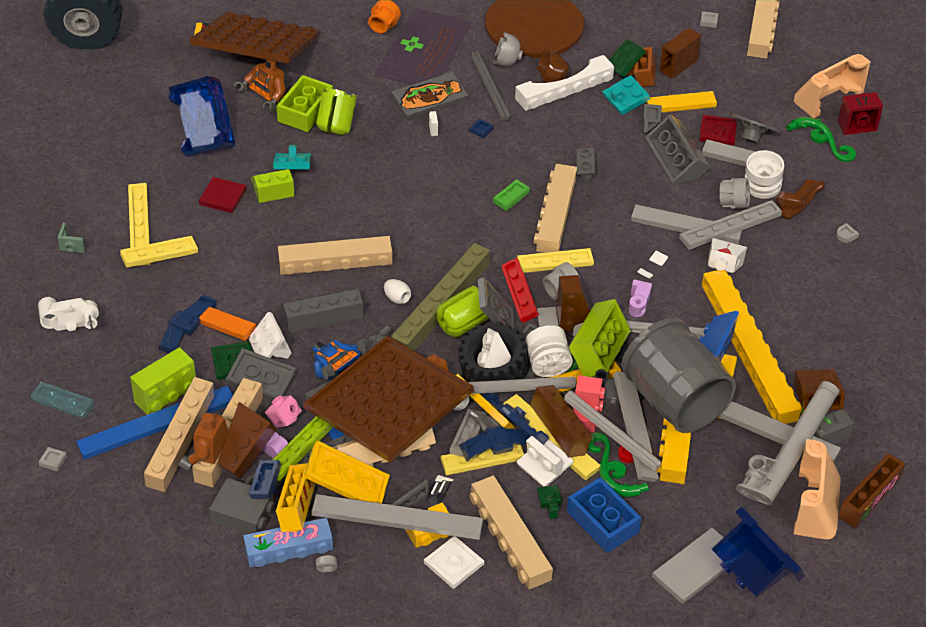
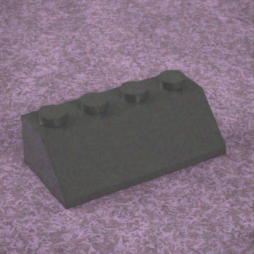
M671 114L645 137L673 184L698 179L711 168L683 122Z
M349 289L280 303L288 332L363 318V301L359 289Z

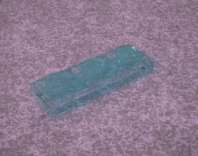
M40 382L30 395L31 400L83 419H85L94 406L93 399L44 382Z

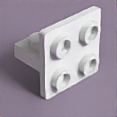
M268 312L250 335L249 341L254 352L268 358L275 356L288 359L292 353L273 314Z
M533 436L526 441L527 453L517 460V465L543 487L548 486L573 464V459L568 458L549 439L542 445Z

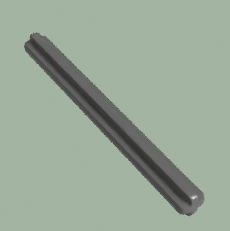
M479 51L472 52L471 58L501 119L509 121L511 114Z

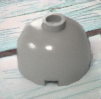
M504 32V38H500L495 52V56L498 55L497 61L494 60L493 64L509 67L516 60L521 59L523 51L520 50L519 40L515 36Z

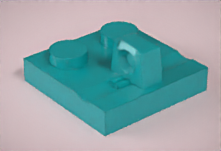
M631 75L602 91L603 96L620 115H624L650 100V95Z
M289 145V153H275L273 169H310L311 153H297L296 145Z

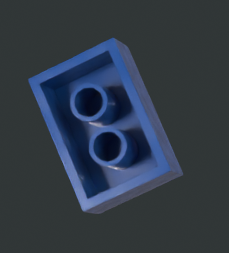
M601 477L568 497L567 513L606 553L639 533L641 517Z

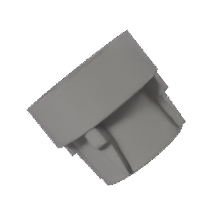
M732 178L731 180H723L720 183L721 206L731 207V209H748L750 204L749 179Z
M568 262L555 267L552 273L543 278L544 288L554 300L557 299L559 276L578 275L575 268Z

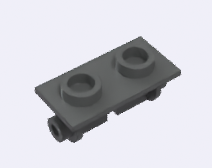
M594 148L577 149V175H581L583 181L589 182L592 179V174H595Z

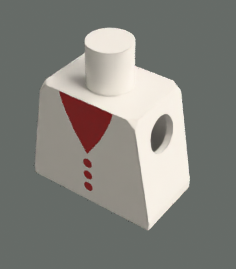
M713 238L708 257V266L720 271L725 269L727 272L734 273L743 265L747 247Z

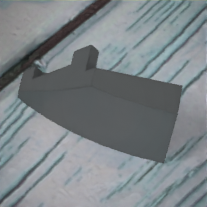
M644 104L643 134L648 133L661 122L662 105Z

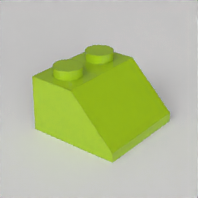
M289 169L251 177L259 203L294 196V183Z

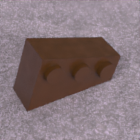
M579 275L559 276L556 307L558 325L564 331L572 332L574 331V326L584 323L591 311V306Z
M238 402L218 463L241 479L277 429L269 421L241 402Z

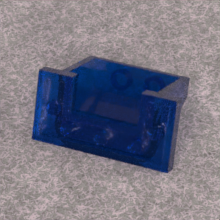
M743 507L736 511L741 522L712 548V551L722 561L720 566L728 574L732 572L737 577L734 581L743 590L747 587L756 598L789 573L798 581L805 576L797 563L778 547Z

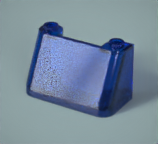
M205 76L169 87V99L179 106L186 139L182 141L181 151L185 156L189 157L235 146V138L222 84L218 78Z

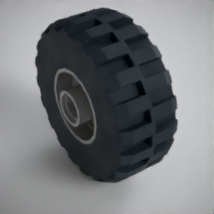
M46 0L43 16L46 27L49 28V32L53 37H56L57 41L66 44L70 48L94 50V48L106 46V43H111L114 37L118 35L123 8L120 0Z

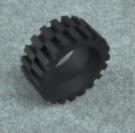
M491 322L485 323L486 327L477 325L475 326L476 331L470 329L467 332L468 337H462V344L458 346V357L461 372L466 382L524 379L523 375L527 376L529 367L527 344L524 335L520 334L519 329L516 327L512 329L508 323L502 326L501 322H496V325L491 326ZM488 328L499 333L512 357L508 363L495 368H485L477 365L478 355L483 348V336L487 333Z

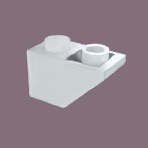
M488 328L487 333L483 336V348L478 355L477 362L478 366L495 368L508 363L511 355L499 333Z

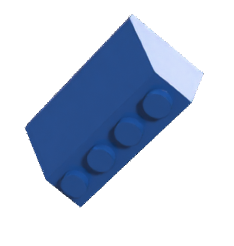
M735 310L714 316L711 324H706L704 329L705 336L700 337L701 342L719 361H722L733 338L739 311Z

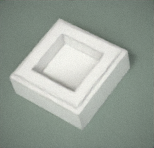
M436 111L429 113V128L432 136H438Z

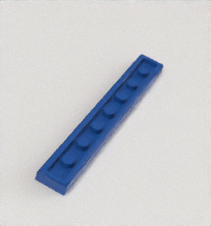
M228 386L214 390V398L206 413H212L228 406L233 397ZM181 403L77 440V447L85 460L166 430Z

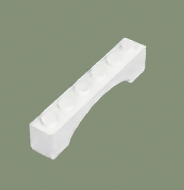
M602 55L589 60V65L584 70L567 79L550 83H532L529 81L516 86L515 99L525 111L534 109L540 105L612 80L614 66Z

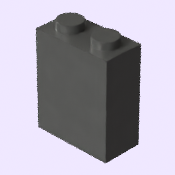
M227 478L209 509L210 519L212 522L249 534L259 532L260 529L263 530L265 528L268 514H272L275 509L276 502L274 501L273 493L271 499H251L249 495L251 485Z

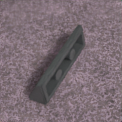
M428 481L421 482L390 505L410 508L428 495Z

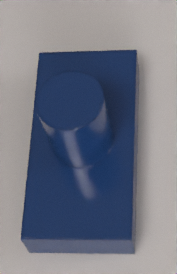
M279 460L259 461L249 491L251 499H271L272 493L273 495L277 493L278 488L275 484L281 468Z

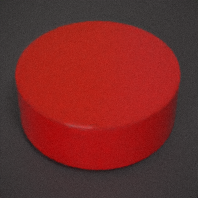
M620 446L618 458L624 463H633L632 453L623 446Z

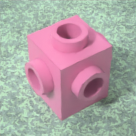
M291 395L278 396L272 401V405L266 410L265 414L275 428L294 423L302 410Z

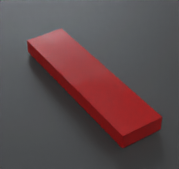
M515 258L501 265L521 322L524 323L539 316L519 259Z

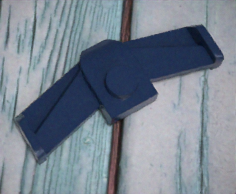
M202 295L198 301L184 311L176 312L168 320L169 326L158 349L168 354L176 350L183 335L191 336L201 324L199 317L207 308H215L217 306L216 300Z
M496 393L484 395V399L542 445L548 441L549 436L542 430L536 432L528 425L530 421L524 417L527 413L517 406L514 409L508 403L503 405L498 401L499 396Z
M496 425L487 427L485 432L459 444V447L466 462L489 449L496 455L512 451L514 445H527L526 441L531 436L522 429H505L502 426Z

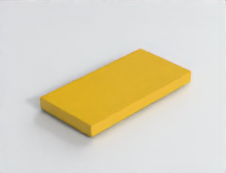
M318 440L313 445L304 478L349 499L381 504L390 476Z

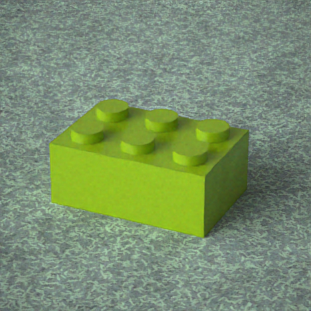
M302 75L278 103V122L309 132L317 121L323 88L329 92V89H333V85Z
M179 347L132 375L130 379L134 402L147 415L161 410L162 407L170 402H175L187 392L194 377H196L194 361Z

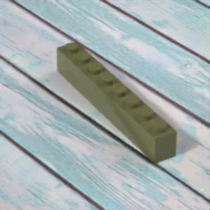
M474 243L395 331L391 338L415 351L439 324L437 320L439 304L471 287L490 265V250Z

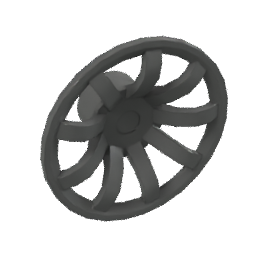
M731 114L732 117L741 119L745 129L742 137L755 142H759L761 134L769 129L781 132V130L775 127L758 123V121L740 115Z

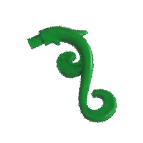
M799 117L792 120L786 126L788 131L797 130L801 127L815 128L811 131V140L816 143L828 141L832 153L839 161L851 162L856 157L855 149L847 145L839 147V151H844L847 155L838 153L834 136L830 129L821 122V119Z
M599 432L590 434L592 439L587 450L593 453H600L601 447H596L593 443L601 441L605 445L599 468L600 477L619 496L635 497L649 490L647 483L640 485H628L626 483L621 485L616 483L612 478H623L626 474L625 465L620 461L608 462L610 442L606 435ZM610 471H614L612 473V478L609 475Z

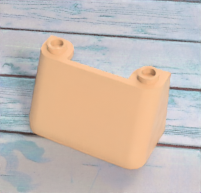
M856 54L815 74L795 93L794 102L811 117L815 118L821 112L819 109L821 106L820 99L839 89L845 94L848 91H853L855 94L863 93L870 61L863 55Z
M806 439L799 468V477H805L808 481V486L818 488V490H806L803 492L793 534L831 539L835 536L838 525L841 478L826 446L820 441Z

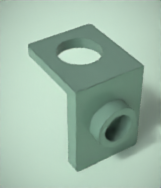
M63 223L58 235L60 250L85 253L83 238L68 236L67 225Z

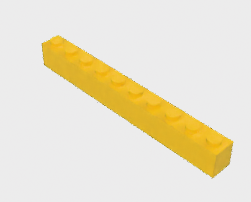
M725 269L704 273L702 287L717 316L735 310L739 311L731 342L772 419L784 424L798 421L802 411L801 404L794 397L792 387L788 386L784 373L778 367L776 358H773L769 345L765 344L761 331L755 325L753 316H750L748 313L747 305L745 302H742L738 289H735L731 276H728Z

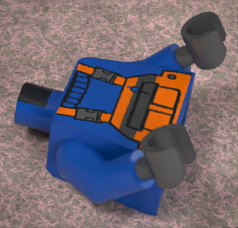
M362 339L356 345L340 343L337 340H333L326 346L321 342L316 343L313 347V351L316 353L313 365L316 377L319 379L324 378L328 381L333 380L358 360L360 353L365 354L367 352L366 349L371 348L369 341Z

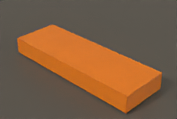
M208 307L199 317L202 325L244 341L256 329L255 323L212 307Z

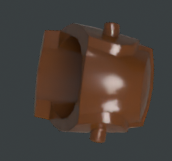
M545 47L537 65L541 80L546 83L564 80L570 69L569 63L554 51Z

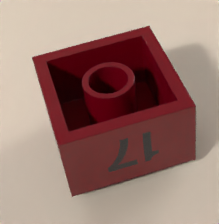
M877 93L843 96L837 122L844 135L878 130L883 104Z

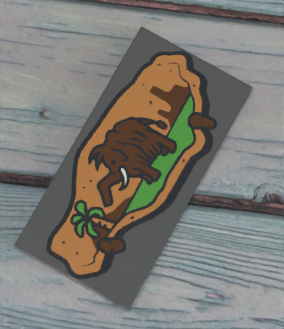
M453 72L391 92L392 98L406 120L468 99L467 92Z

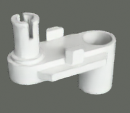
M45 297L38 303L40 323L45 328H54L57 331L65 329L74 331L77 327L81 326L91 329L90 324H92L93 328L97 326L96 318L99 315V311L94 301L77 298L56 302L54 298Z

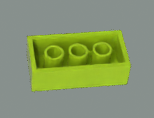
M615 299L595 303L569 346L570 352L584 376L592 377L599 369L608 371L631 331Z

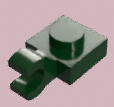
M558 485L537 487L540 507L547 508L550 519L558 518V506H561L562 503Z

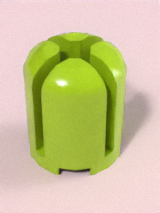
M323 88L316 121L317 127L327 133L347 134L351 128L357 95L353 94V97H351V95H347L344 91L329 89V92H327Z
M475 286L466 288L439 304L437 308V320L440 327L453 338L463 336L470 329L473 330L476 328L475 326L481 325L489 319L480 309L479 290Z

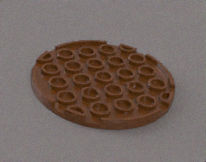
M497 0L486 13L485 28L487 35L497 46L500 38H504L503 33L505 32L519 40L520 50L523 51L522 55H528L530 58H540L545 47L559 55L570 50V47L574 44H577L584 30V19L581 11L570 0Z

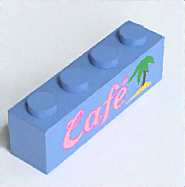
M327 518L305 522L303 530L297 532H282L281 528H275L243 535L249 567H262L268 563H281L287 559L304 558L310 554H323L333 550V539Z

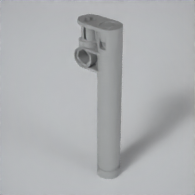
M823 381L775 459L763 455H755L750 458L748 462L749 469L745 473L746 477L742 484L740 483L736 486V490L741 495L765 505L773 503L804 452L806 439H812L838 396L839 389L834 384Z

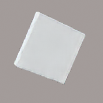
M453 536L426 557L424 564L454 589L482 567L484 560L456 536Z

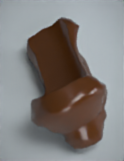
M807 179L795 194L780 191L775 196V200L782 210L781 216L786 219H792L796 214L802 212L816 193L825 189V181Z

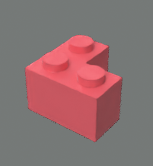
M578 375L575 394L595 410L602 412L604 400L600 399H604L605 387H601L602 379ZM573 408V412L590 434L594 433L597 426Z

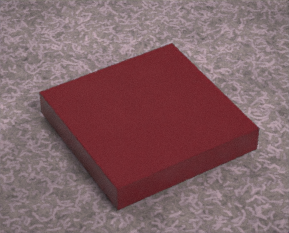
M703 115L699 142L711 140L734 146L737 119Z
M213 177L199 199V205L234 213L247 190V186Z

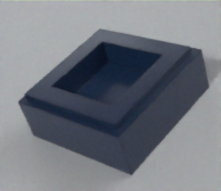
M479 118L469 128V132L484 139L494 129V125Z

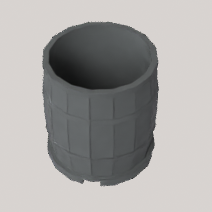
M666 318L655 322L648 327L650 332L641 339L637 336L631 342L623 356L622 371L625 373L626 378L637 386L639 392L642 393L647 401L677 431L681 433L694 432L714 421L726 409L736 390L735 379L730 376L721 361L716 358L701 340L690 332L688 325L679 318Z

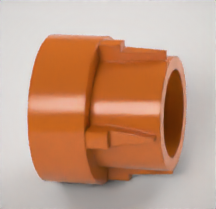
M379 0L371 10L368 24L373 31L383 34L389 28L396 25L401 17V11L393 1Z

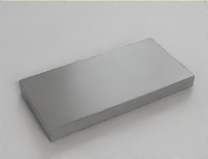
M711 528L652 573V577L680 603L684 604L739 561L743 553L714 528Z

